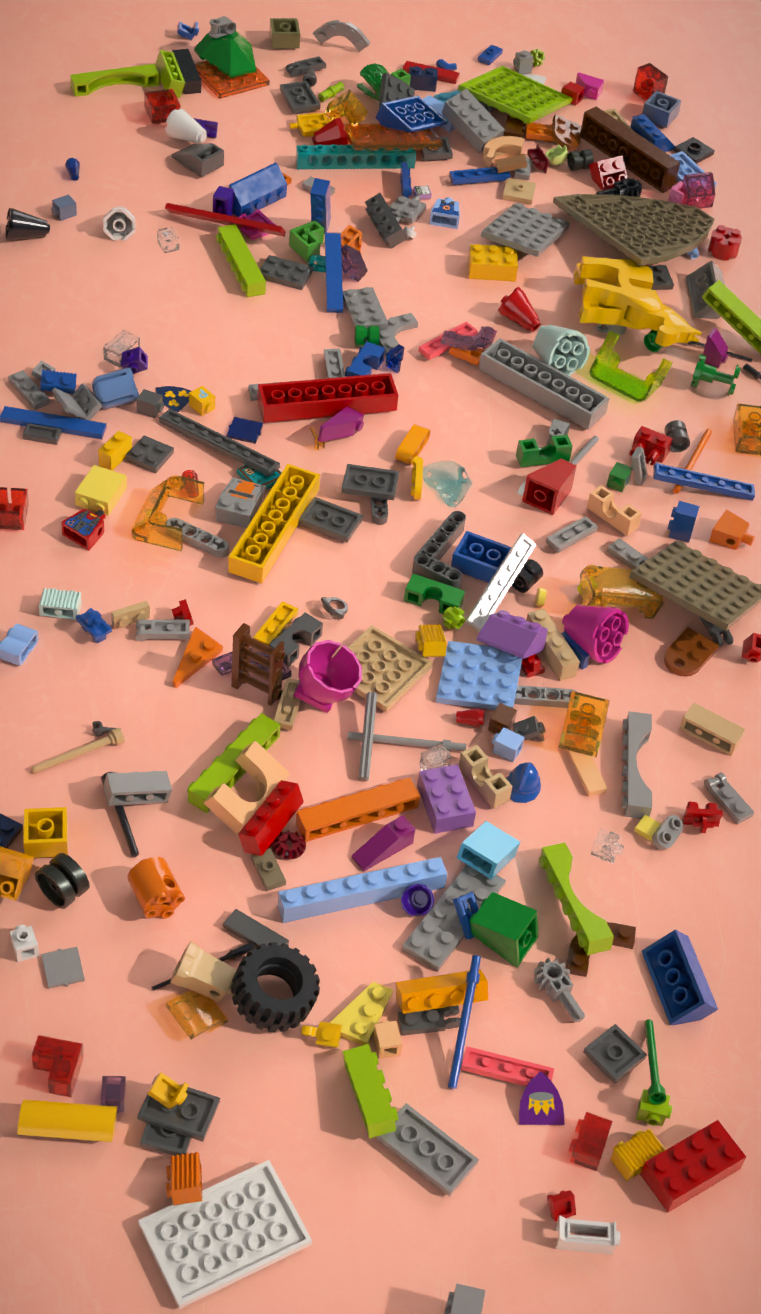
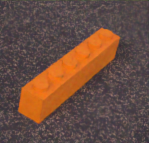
M410 777L399 779L393 783L379 785L366 791L362 790L356 794L342 796L333 801L322 802L313 807H305L297 811L296 825L301 835L304 836V841L308 842L416 809L419 805L420 795Z

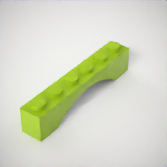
M155 64L70 74V85L75 97L90 95L100 88L111 85L159 86V71Z
M566 843L542 847L541 856H539L540 867L544 868L549 884H552L557 900H560L563 913L568 916L571 929L578 936L580 947L584 948L587 955L611 950L614 936L606 920L588 910L578 900L572 890L569 874L571 872L573 856Z

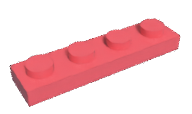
M466 321L419 346L418 352L428 360H431L450 350L457 341L464 342L476 336L477 329Z
M466 1046L461 1067L463 1071L526 1087L531 1079L540 1071L551 1081L554 1073V1068L468 1046Z

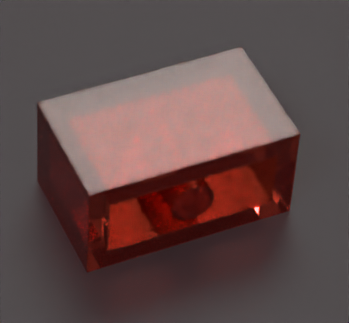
M589 1112L585 1113L583 1120L579 1118L575 1132L579 1133L578 1138H572L568 1152L572 1153L570 1162L597 1171L613 1121Z

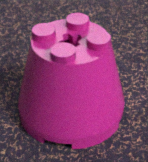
M577 604L562 620L564 631L590 655L591 659L606 664L616 658L622 649L620 644L623 636L628 634L629 623L626 613L614 607Z

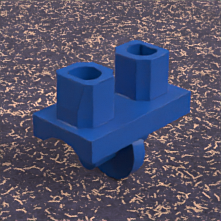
M89 608L84 614L75 616L76 621L85 632H88L93 637L96 643L104 641L106 635L112 632V628L101 618V613L97 610Z

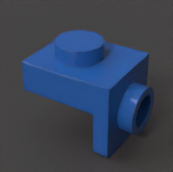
M179 21L177 33L181 37L192 40L199 33L198 22L195 21L191 27Z

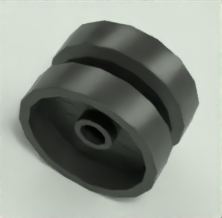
M58 853L50 860L49 864L43 865L35 873V880L43 894L49 901L61 909H66L75 901V897H80L90 888L89 880L83 869L73 858L65 853Z

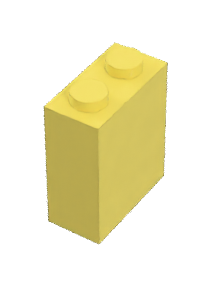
M93 465L75 491L76 506L95 512L102 510L105 515L109 516L127 489V475Z

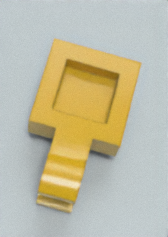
M321 1021L318 1028L302 1025L301 1034L303 1036L316 1037L317 1045L339 1048L342 1025Z

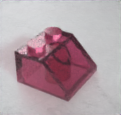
M712 172L684 175L681 192L685 195L682 204L695 206L700 209L713 207L716 194Z

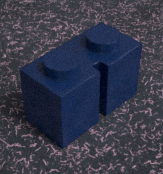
M418 66L409 67V74L411 75L410 88L436 92L438 69L425 68L424 70Z

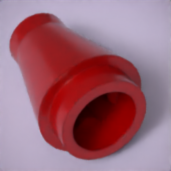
M476 708L457 711L456 723L475 727L484 726V710Z

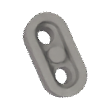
M670 815L663 819L652 836V841L656 848L666 850L674 844L683 830L681 819L676 815Z

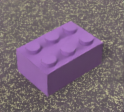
M458 764L419 771L417 787L434 834L473 827L476 811Z

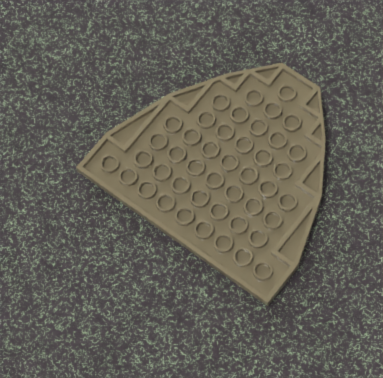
M573 194L553 198V203L558 208L574 217L576 221L581 222L585 227L599 235L601 239L606 240L611 246L617 248L619 252L624 253L639 266L666 262L694 250L708 237L715 222V218L698 207L657 199L600 194Z

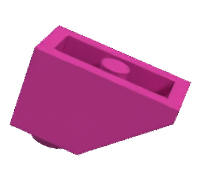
M578 72L576 84L585 88L584 97L597 100L602 93L604 80Z

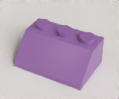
M500 610L489 616L476 640L524 659L544 650L548 629L542 627L539 623L529 622L523 617L513 616L508 611Z

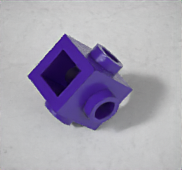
M140 346L124 351L120 361L121 367L131 368L133 374L147 370L148 356Z

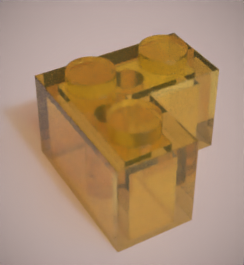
M349 89L329 102L324 113L330 120L345 117L355 127L365 120L368 110Z

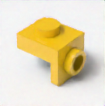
M160 1072L157 1074L147 1094L168 1109H171L177 1104L181 1105L188 1094L186 1090L189 1084L184 1082L179 1085Z

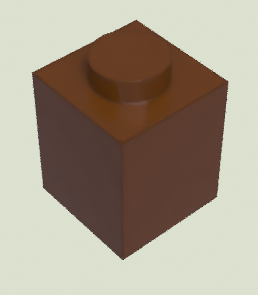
M499 703L490 718L488 731L493 734H499L503 727L511 730L513 723H515L517 710Z

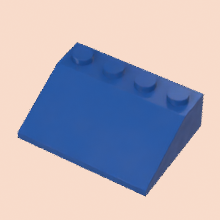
M420 96L382 103L375 117L384 127L410 133L448 123Z

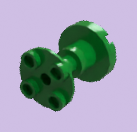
M700 354L699 359L702 360L697 361L691 386L697 388L700 380L713 383V380L729 384L730 388L727 396L733 395L736 387L734 379H738L741 368L738 367L739 365L737 364L734 375L716 371L717 367L705 364L707 356Z

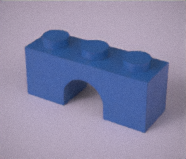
M366 342L359 349L357 357L353 358L351 366L346 368L345 376L371 375L372 369L378 370L384 361L385 348Z

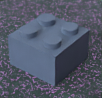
M655 91L644 103L642 115L645 114L653 123L660 127L667 128L679 115L682 100Z

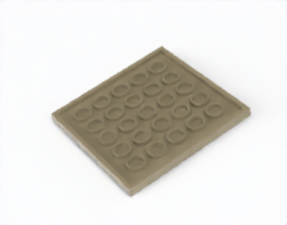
M674 541L632 570L629 576L631 579L725 631L761 603V584H756L750 581L748 577L735 573L730 567L723 566L715 559L702 555L699 550L689 548L682 541Z

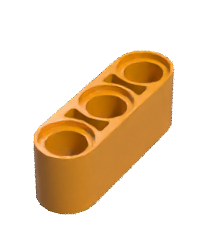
M413 424L399 445L395 459L413 465V458L419 456L430 437L431 430Z

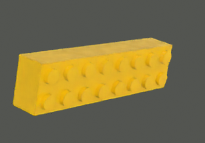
M291 464L286 465L229 555L228 572L261 584L263 583L298 526L299 518L318 493L320 474Z

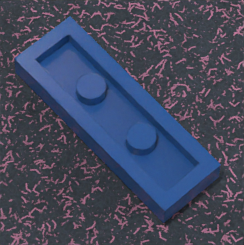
M401 162V194L409 198L412 195L410 169H408L407 162Z

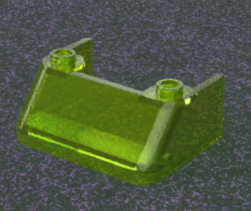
M609 331L590 368V376L637 402L646 401L662 385L673 362L663 358L656 373H650L645 381L617 368L621 358L617 352L613 351V348L620 335Z

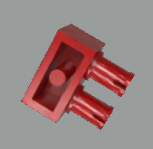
M641 426L635 434L629 455H633L636 447H643L647 464L650 461L651 466L656 461L663 463L669 454L673 438Z

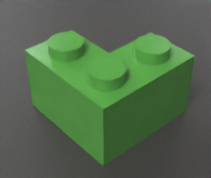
M316 220L290 230L289 246L306 262H309L312 255H320V246L324 240V228Z

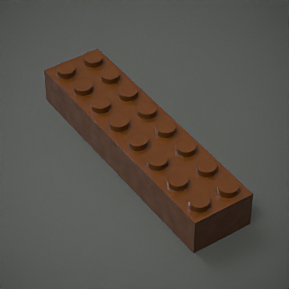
M597 106L584 112L580 132L582 139L610 158L622 156L626 169L661 193L670 190L675 185L680 166L679 161Z

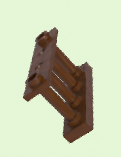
M243 623L233 634L231 687L238 690L242 684L247 683L268 694V705L272 706L276 700L278 701L283 692L281 689L283 659L285 657L284 642L280 641L275 649L251 638L250 626ZM249 646L270 655V660L251 651ZM249 659L269 668L270 671L267 672L250 664ZM248 671L269 681V685L251 677Z

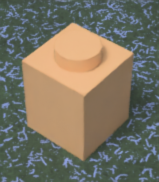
M381 1021L378 1024H374L373 1038L378 1059L400 1056L402 1041L397 1021Z

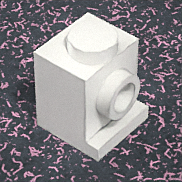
M18 925L14 928V931H10L17 962L39 957L38 943L32 926Z

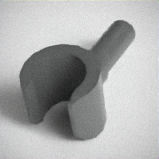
M94 721L92 723V731L96 737L116 729L113 727H103L101 721Z

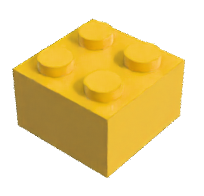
M67 807L24 809L25 854L34 856V858L55 857L58 853L68 855Z

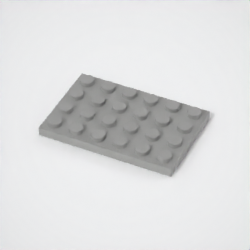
M514 203L482 230L481 237L538 257L569 229L570 223L566 222L563 218H555L549 213H541L535 208H527L521 203Z

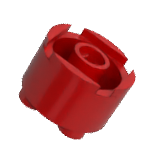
M718 225L711 235L708 246L709 253L711 251L713 253L712 256L719 260L727 261L732 257L735 259L738 256L742 242L741 231L724 225Z

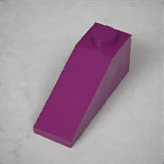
M345 407L320 426L318 441L324 442L353 436L362 430L364 415L349 407Z
M402 815L386 824L352 854L351 858L365 872L413 844L415 828Z

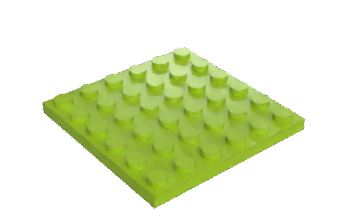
M504 66L495 68L458 86V91L462 92L467 89L478 101L486 103L487 106L495 107L500 112H506L513 118H519L526 124H530L570 104L573 99L564 93Z

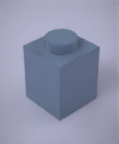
M69 194L53 199L52 214L60 221L77 216L76 202Z

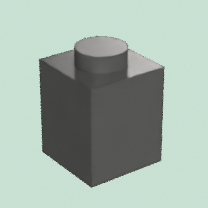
M143 389L136 399L137 413L156 418L159 412L161 413L164 409L163 395Z

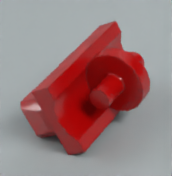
M689 801L682 822L683 825L699 827L700 833L705 834L707 828L719 827L723 811L718 810L716 803H708L705 809H699L697 802Z

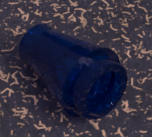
M76 158L67 159L65 167L71 180L77 181L80 178V162Z

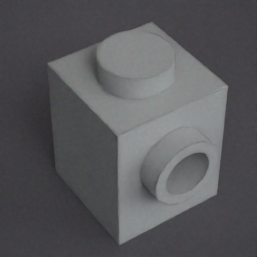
M523 50L515 53L513 65L516 72L520 74L532 73L533 56L529 51Z

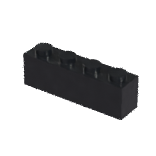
M189 49L172 50L185 81L184 94L201 93L202 80Z

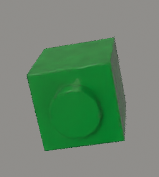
M616 462L609 473L606 486L623 492L630 480L633 467Z

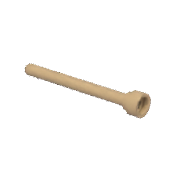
M120 728L113 729L107 737L32 766L31 771L33 773L41 772L108 744H122L125 742L124 735Z

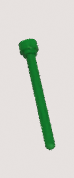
M647 1019L645 1021V1033L651 1086L647 1091L648 1101L651 1104L660 1105L667 1099L666 1090L660 1084L654 1024L651 1019Z

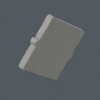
M78 947L63 950L59 948L57 951L41 954L48 989L64 985L68 987L69 984L85 981Z

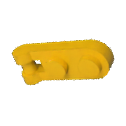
M414 457L411 471V483L414 485H411L410 496H414V500H421L423 458Z

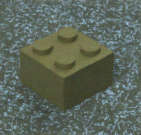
M270 18L269 35L271 47L275 49L300 48L298 18Z

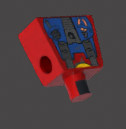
M82 509L61 522L62 535L89 551L105 532L104 519L106 515L102 510L92 513L87 509Z

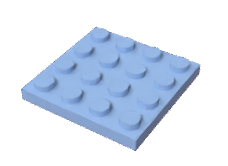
M448 641L446 657L444 658L436 695V703L495 710L498 704L502 703L514 708L522 658L492 646Z

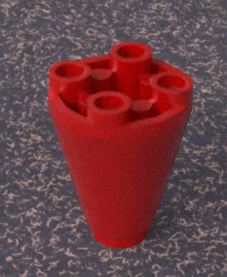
M520 287L515 288L509 296L505 295L500 302L502 304L498 308L501 315L531 332L536 331L540 327V319L525 292Z

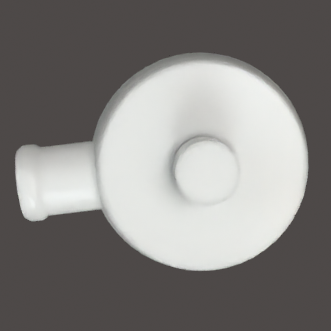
M405 226L403 229L407 240L409 237L413 239L416 237L417 233L413 231L415 229L414 226H411V228Z

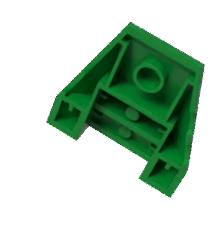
M237 30L220 38H212L207 33L194 48L195 53L200 59H206L211 66L214 64L218 67L219 71L230 78L256 72L252 45Z

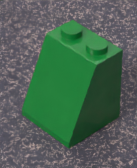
M491 892L488 898L482 901L480 909L470 919L472 935L517 968L538 939L537 910L495 892Z

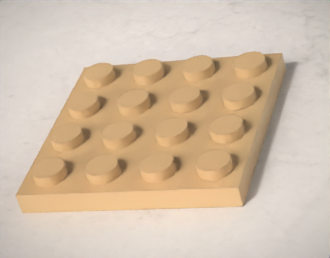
M373 625L348 647V649L355 653L362 666V681L355 690V693L366 699L368 692L377 693L376 706L386 713L433 665L432 661Z

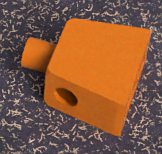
M726 509L712 529L709 542L736 550L742 542L751 546L755 536L747 533L750 526L749 522Z

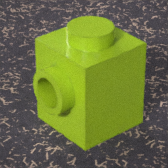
M643 1089L639 1099L636 1120L644 1121L652 1126H663L665 1119H670L673 1106L669 1105L670 1096L666 1095L667 1099L663 1104L654 1105L648 1101V1090Z

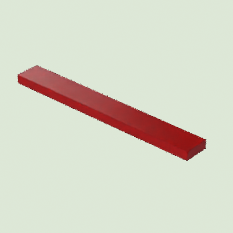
M166 203L165 209L172 214L225 225L236 224L239 228L285 237L286 234L282 226L172 203Z

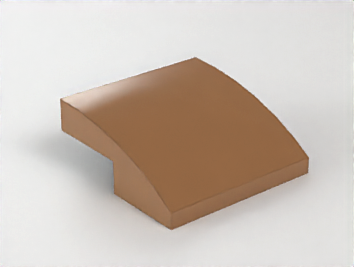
M524 154L495 160L498 173L527 167Z

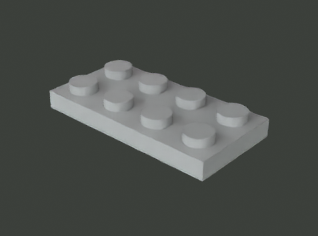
M373 287L343 291V300L354 327L355 325H365L366 328L369 326H379V329L388 328L387 318Z
M405 1103L397 1112L399 1120L395 1121L396 1131L377 1136V1140L450 1197L476 1167L479 1159Z

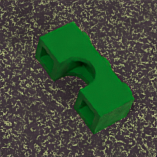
M568 435L551 436L549 444L541 448L538 447L535 438L518 440L516 458L520 467L551 464L559 459L569 462L573 446Z
M412 574L405 588L404 601L421 607L425 600L434 599L440 603L438 613L443 614L449 607H462L465 591Z

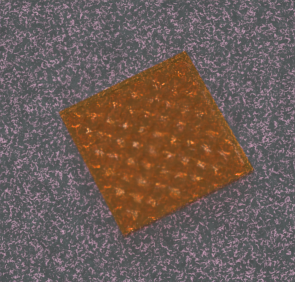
M344 124L343 128L344 132H346L347 140L355 150H364V148H370V150H379V148H385V150H393L394 148H399L400 150H408V148L423 150V147L437 150L443 144V141L432 128L411 133L384 127L381 124Z

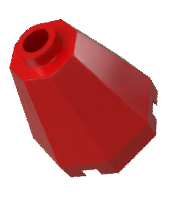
M341 117L333 119L314 132V137H312L313 145H348Z

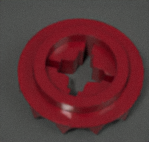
M289 829L287 832H280L273 841V850L276 855L287 860L300 857L306 849L304 836H300L297 831L295 833L290 832ZM288 840L292 843L291 849L287 845Z

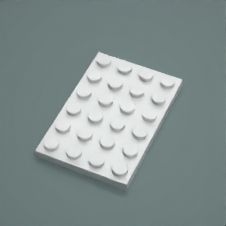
M269 1160L203 1190V1201L181 1205L172 1204L138 1220V1225L179 1309L312 1245V1239Z

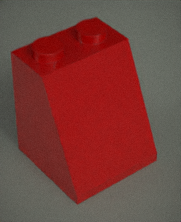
M559 459L528 474L522 502L554 515L572 490L577 465Z

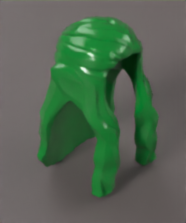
M376 63L367 64L361 70L360 76L374 89L376 94L362 83H358L357 88L363 91L365 95L379 101L382 74H389V72L383 65Z

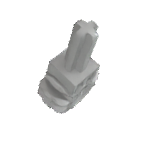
M548 957L545 962L540 961L533 973L535 976L534 984H539V991L545 989L546 995H549L553 1003L560 1000L574 1022L582 1021L585 1018V1014L571 994L573 983L569 977L570 969H565V962L559 964L557 958L551 961Z

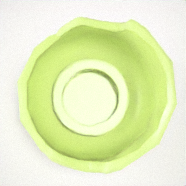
M557 145L556 148H551L546 152L545 155L549 159L550 164L558 166L567 160L568 151L566 146L562 148L560 145Z

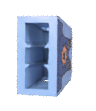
M450 197L437 199L431 210L429 225L458 229L460 218L459 202L453 201Z

